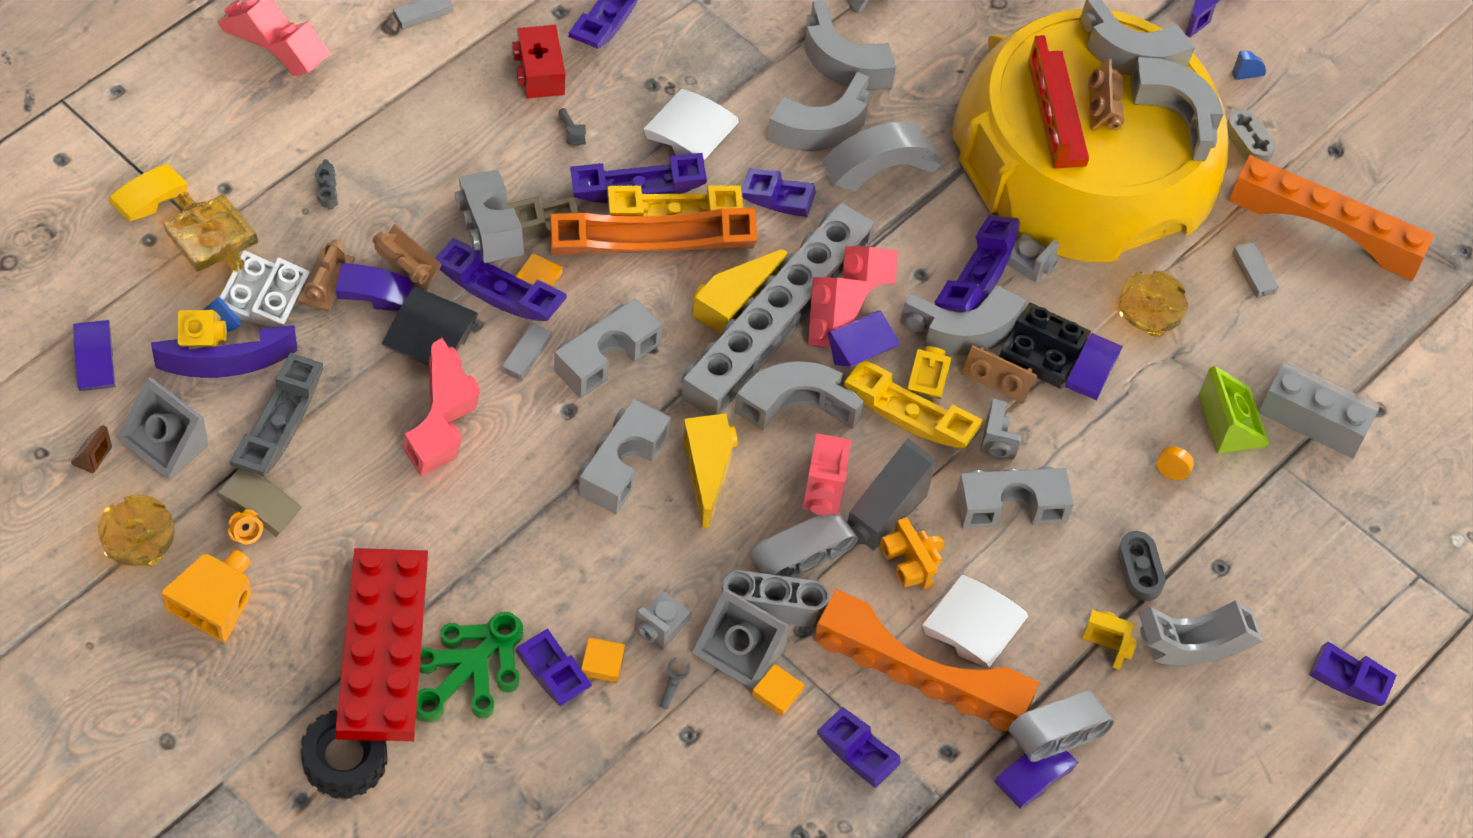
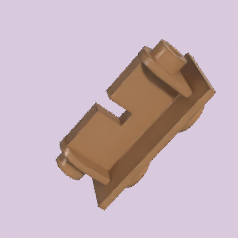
M1111 59L1106 60L1089 76V113L1091 115V130L1093 131L1101 124L1107 125L1110 130H1118L1125 121L1123 103L1119 102L1123 98V76L1117 69H1112Z
M396 224L392 226L389 233L383 234L379 232L372 240L377 253L401 274L408 277L416 287L425 291L442 266L439 261Z
M332 240L331 243L326 244L325 248H322L297 299L298 303L330 312L337 297L336 286L341 264H353L355 260L354 256L345 254L344 244L341 241Z
M974 345L971 347L961 373L1022 403L1025 402L1030 388L1033 387L1037 379V375L1032 373V369H1024L986 351V348L983 346L980 349Z

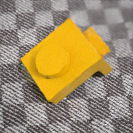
M180 310L178 312V344L180 346L215 347L220 346L221 342L226 341V322L221 321V316L214 310Z
M1093 609L1082 637L1084 640L1117 650L1112 668L1120 670L1124 658L1132 659L1138 640L1131 637L1135 623L1120 619L1113 613L1099 612Z

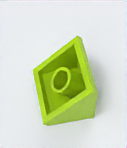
M1216 366L1211 367L1207 372L1198 397L1217 453L1263 448L1270 445L1250 386Z

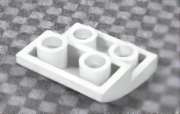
M681 89L644 128V132L649 140L671 145L675 155L703 153L705 160L739 121L734 114L710 99Z
M244 250L220 297L240 320L263 326L282 327L310 271L279 257L275 263H272Z
M962 574L922 626L925 635L954 646L959 657L989 669L1028 618L1025 610L1001 593Z

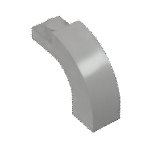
M826 0L813 1L811 14H808L806 18L807 30L804 44L806 54L812 64L829 79L849 87L856 73L859 72L869 76L867 90L891 89L893 87L896 66L889 43L860 45L845 40L835 31L832 25Z
M1102 0L1085 1L1080 20L1083 28L1090 32L1087 48L1101 62L1104 63L1106 60L1111 59L1113 69L1132 75L1138 57L1160 58L1188 67L1195 47L1178 24L1156 32H1138L1122 25Z
M1138 57L1131 75L1133 103L1158 105L1177 113L1184 120L1189 130L1192 161H1206L1211 148L1216 147L1217 129L1224 115L1218 96L1200 75L1181 64L1160 58Z
M857 72L844 95L837 102L828 106L811 107L783 97L769 119L767 140L787 148L803 151H817L836 147L844 140L858 133L865 123L868 101L871 95V91L867 90L869 76Z
M892 122L865 129L841 142L822 159L833 185L854 192L873 175L892 166L910 165L933 173L942 165L936 154L937 147L929 138L923 136L918 124L909 122Z
M995 285L987 300L978 308L967 312H953L940 308L910 293L904 303L900 322L907 325L913 331L927 335L925 346L943 349L946 351L945 354L969 355L972 345L980 349L983 346L987 351L1006 340L1014 331L1017 320L1023 313L1026 299Z
M795 361L773 365L753 376L737 393L735 413L761 430H764L782 410L796 405H808L826 412L853 429L861 418L864 400L860 399L852 390L844 389L840 386L843 373L822 364Z
M1237 600L1215 611L1193 618H1172L1153 607L1138 613L1142 623L1140 633L1144 642L1150 647L1154 661L1165 665L1185 666L1216 661L1245 651L1263 642L1252 609Z

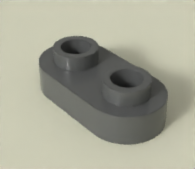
M1129 532L1124 535L1118 548V556L1127 588L1139 600H1154L1161 594L1165 585V575L1156 544L1144 532ZM1131 551H1136L1141 556H1134L1131 554ZM1140 582L1147 583L1150 587H1144Z

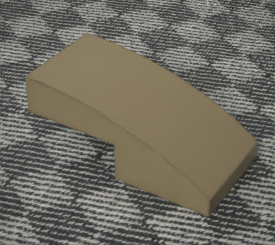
M540 196L507 204L508 209H515L524 236L550 235L549 221L551 214L579 213L574 196L541 203Z
M240 468L216 494L237 512L242 513L246 509L257 512L258 515L256 516L263 523V527L275 537L280 534L302 508L269 482L252 472Z

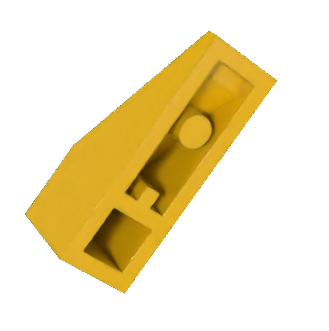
M780 249L714 275L706 285L701 284L696 289L692 297L694 302L693 317L722 335L726 324L731 319L736 321L742 314V309L751 297L756 298L761 293L768 277L771 275L776 276L779 273L788 252Z
M726 413L684 419L682 438L702 528L710 526L731 462L732 448H736L738 445L736 429L734 426L729 427Z

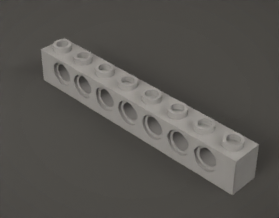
M842 202L833 212L828 211L823 216L819 228L814 233L809 232L805 236L796 254L791 253L786 257L779 273L776 276L771 275L768 277L761 293L756 298L751 297L742 309V314L736 321L731 319L726 324L719 340L716 343L710 342L703 351L701 360L695 366L691 364L685 370L681 378L683 383L682 399L709 416L721 414L737 396L740 389L760 370L810 313L813 277L840 278L843 275L845 246L867 247L872 240L875 222Z

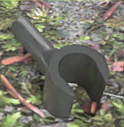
M561 108L559 114L567 129V143L569 145L586 144L585 124L574 125L567 110Z
M676 657L669 662L667 667L670 677L659 704L664 709H668L676 687H678L681 679L687 677L691 668L688 662L684 674H675L672 670V665Z

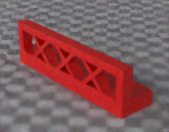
M1045 35L1035 36L1028 63L1053 167H1085L1088 164L1089 155L1063 51H1049Z

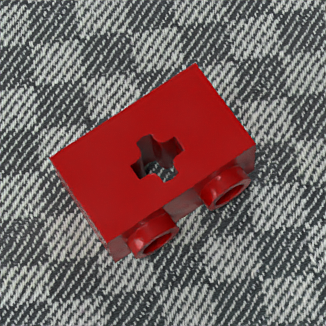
M556 24L517 28V41L512 42V53L514 61H520V66L516 67L518 86H524L526 99L565 95L566 74Z

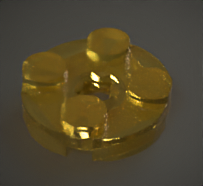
M1143 271L1135 273L1123 285L1118 307L1119 314L1134 327L1146 331L1155 337L1162 336L1166 331L1176 328L1183 321L1188 308L1183 285L1175 277L1162 271H1153V274L1142 275ZM1146 298L1149 300L1157 298L1159 306L1149 304Z
M130 495L124 497L125 501L117 504L115 507L113 504L107 507L101 515L98 524V534L105 555L118 563L130 566H153L159 563L162 555L171 547L175 536L174 522L165 505L152 496ZM137 524H141L143 531H145L141 535L132 536L130 532H127L128 529H135Z

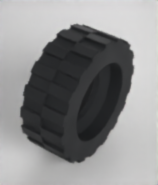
M335 709L329 711L324 716L320 715L313 724L310 723L307 727V732L301 740L302 766L304 774L307 775L308 782L315 786L318 792L323 795L326 793L332 798L345 797V799H349L359 794L361 796L367 793V790L371 787L374 788L378 784L379 778L383 777L385 765H387L388 761L386 741L357 740L364 750L361 762L349 770H338L331 767L326 761L325 751L327 746L336 739L338 711Z

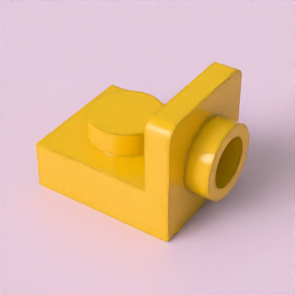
M925 346V350L918 349L907 390L941 399L952 357L945 356V350L932 346Z

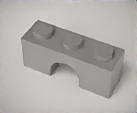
M493 170L459 177L460 191H455V200L458 211H462L466 231L470 230L473 250L480 251L484 263L524 255L522 226L515 209H508L506 188L499 171Z
M636 298L626 305L621 304L600 322L590 324L582 334L573 340H566L559 345L554 352V372L582 398L608 380L609 361L602 355L604 352L618 350L627 354L635 362L661 345L662 324Z
M636 399L632 400L626 410L622 408L614 419V428L610 434H604L598 441L595 456L591 461L586 460L578 472L577 479L580 480L579 496L617 515L634 489L636 469L624 464L621 459L629 455H637L652 462L669 437L671 417Z
M1044 466L1033 470H1018L1016 468L995 472L973 470L968 473H961L956 490L962 528L997 527L1003 510L1002 503L1007 501H1016L1023 504L1030 512L1032 525L1067 523L1074 505L1066 468Z

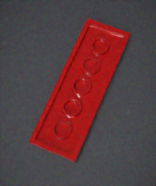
M354 548L336 722V739L408 742H414L428 550Z

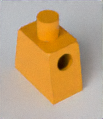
M235 549L231 551L223 562L209 554L201 555L161 592L165 610L218 641L225 643L251 595L249 578L243 574L251 563L250 559L244 553Z

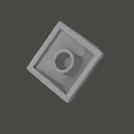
M152 378L146 379L116 437L167 479L174 477L208 446L204 418Z
M725 588L692 653L751 689H754L785 651L789 625Z

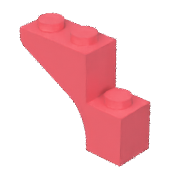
M236 0L224 9L226 15L217 21L227 33L257 44L272 52L287 67L293 77L309 73L331 54L308 21L297 25L289 22L274 0H243L242 2L241 0Z
M845 246L843 278L813 277L808 346L830 347L827 332L854 321L866 296L873 288L882 284L896 283L898 250Z
M443 338L435 341L431 346V356L429 358L430 413L419 426L404 434L402 448L420 476L458 457L462 439L456 426L450 422L475 410L480 394V389L475 379L471 375L467 376L461 368L462 362L459 354L453 347L449 348Z
M816 433L803 509L811 510L814 514L822 516L839 514L847 474V462L851 445L850 439Z

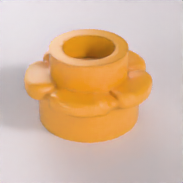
M246 509L242 513H234L228 521L230 527L227 533L230 539L234 542L238 541L243 545L255 543L261 537L263 531V523L256 516L258 513L250 509ZM248 524V528L243 530L242 525Z

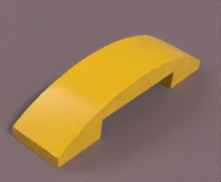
M708 185L706 194H642L641 186L607 187L609 215L663 216L696 213L721 208H744L741 185Z
M867 360L859 363L845 380L844 386L855 392L860 399L864 400V404L877 414L900 428L935 443L965 448L983 424L982 419L953 404L949 410H946L893 383V373Z

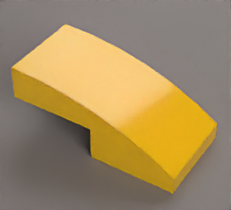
M164 164L126 183L109 196L108 202L128 222L155 214L160 202L186 194L188 183L168 164Z

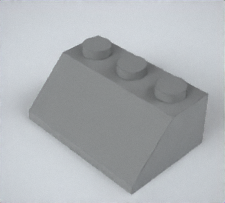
M1285 361L1270 386L1259 413L1354 459L1380 405L1293 363Z

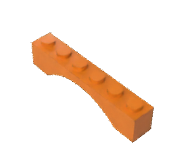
M1249 155L1240 172L1229 200L1257 214L1295 215L1328 225L1362 246L1377 261L1381 268L1413 281L1435 235L1252 155Z
M756 207L721 208L696 213L663 216H611L591 213L551 214L549 221L551 255L753 249L757 242Z
M838 589L835 590L817 623L814 641L820 643L824 649L835 653L840 652L854 659L862 667L874 668L883 672L897 683L911 685L921 690L924 695L931 699H941L952 704L963 714L980 717L990 722L994 728L1000 731H1009L1008 729L1012 722L1028 712L1040 684L1039 681L1006 666L993 669H961L925 659L906 648L894 638L879 621L869 603Z

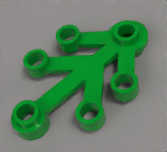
M510 612L497 613L487 624L459 626L456 623H448L442 627L440 632L441 643L446 648H457L462 644L463 640H484L477 648L434 651L430 648L421 649V659L428 657L433 662L427 665L420 662V673H433L438 666H459L436 689L425 688L418 691L416 714L418 719L424 722L438 720L444 712V703L472 675L474 676L475 692L471 701L472 712L478 718H488L494 712V698L490 695L488 658L497 649H499L501 669L497 673L498 688L506 693L513 692L518 688L519 672L515 669L513 646L518 644L523 637V624L517 616ZM502 629L511 631L508 635H502L498 632ZM454 632L458 634V637L455 639H448L446 638V634ZM505 676H512L515 680L511 683H505L501 679ZM482 701L489 703V707L486 709H480L476 705ZM426 705H432L436 708L432 712L422 710Z

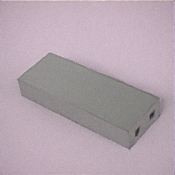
M417 0L394 8L393 15L401 29H405L453 12V5L450 0Z
M1252 242L1234 247L1232 253L1256 297L1260 298L1277 293L1279 287L1255 243Z
M532 323L502 365V372L522 381L551 340L552 332Z

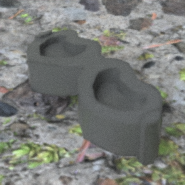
M324 159L315 173L316 181L321 187L317 193V199L323 207L333 209L338 205V194L335 188L337 185L334 166L329 163V160Z

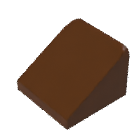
M100 426L88 436L71 460L72 465L92 474L98 469L112 448L106 426Z

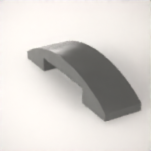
M293 353L289 354L276 377L275 391L251 434H245L230 460L231 466L261 476H265L275 466L290 444L307 411L320 379L323 363Z

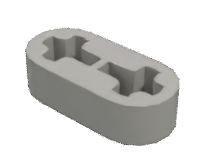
M1246 110L1233 112L1227 123L1228 137L1246 161L1249 155H1252L1269 163L1275 150L1273 139L1254 114Z

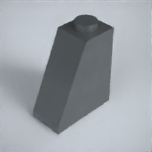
M909 438L902 444L849 512L848 524L858 537L857 542L867 545L873 551L880 545L882 537L895 530L897 521L907 517L928 494L936 459Z

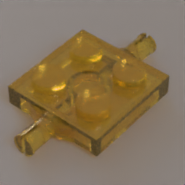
M183 192L184 197L180 193L177 197V202L184 210L179 215L164 221L163 225L167 235L194 269L199 272L222 260H225L234 272H237L238 268L240 270L243 269L245 262L237 253L257 244L258 238L256 232L225 194L209 201L196 203L188 192Z

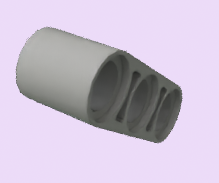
M839 511L838 515H816L757 544L749 555L760 573L794 578L848 552L857 543L858 537Z
M744 570L729 572L724 577L721 593L725 588L731 592L740 591L745 594L740 597L784 623L803 627L817 626L829 600V592L820 582ZM775 596L780 598L781 600L772 601L767 597ZM811 601L816 603L817 606L811 607L806 605L804 602Z
M1086 691L1028 711L1015 719L1008 730L1029 760L1035 762L1102 737L1112 728L1114 719L1094 693Z

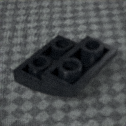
M414 287L393 320L382 345L385 348L429 366L432 344L443 338L449 348L453 347L458 351L460 344H465L477 319L478 312Z
M1029 302L1017 320L1014 331L1002 347L999 357L1024 369H1032V373L1037 375L1038 379L1060 389L1081 353L1091 330Z

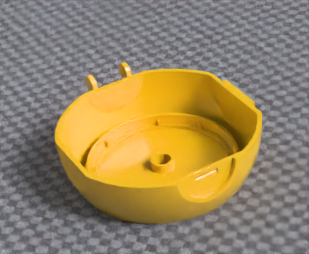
M1083 9L1066 10L1033 20L1008 36L998 33L989 36L988 47L990 52L982 59L969 78L954 115L952 138L961 151L959 155L960 163L991 214L997 212L1001 217L1018 218L1020 226L1017 238L1026 234L1046 248L1055 240L1060 244L1057 255L1086 262H1113L1118 260L1124 251L1183 231L1185 236L1192 234L1206 220L1215 206L1227 169L1229 145L1227 122L1223 104L1213 80L1199 59L1192 54L1187 68L1200 75L1212 87L1220 100L1224 114L1217 129L1216 147L1211 148L1206 161H1192L1189 130L1184 120L1177 113L1158 105L1133 103L1131 75L1122 72L1119 73L1123 76V98L1119 102L1123 103L1125 121L1118 130H1110L1107 125L1101 124L1093 131L1091 130V115L1089 113L1090 88L1088 80L1091 73L1098 69L1103 62L1097 59L1087 48L1090 32L1083 28L1080 20ZM1110 10L1122 25L1131 30L1144 33L1162 30L1161 27L1139 17ZM1045 35L1049 51H1063L1089 155V161L1085 167H1053L1028 63L1035 36Z

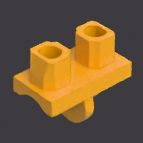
M907 517L898 520L895 531L881 538L880 549L888 560L903 555L906 562L897 565L896 568L897 578L903 588L920 584L924 591L933 587L932 577L937 573L938 568L936 565L943 561L939 552L944 548L945 542L941 536L929 537L925 530L917 534Z

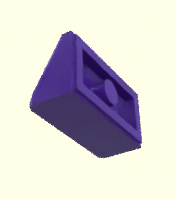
M875 311L827 332L834 365L854 366L900 345L896 334L881 311Z

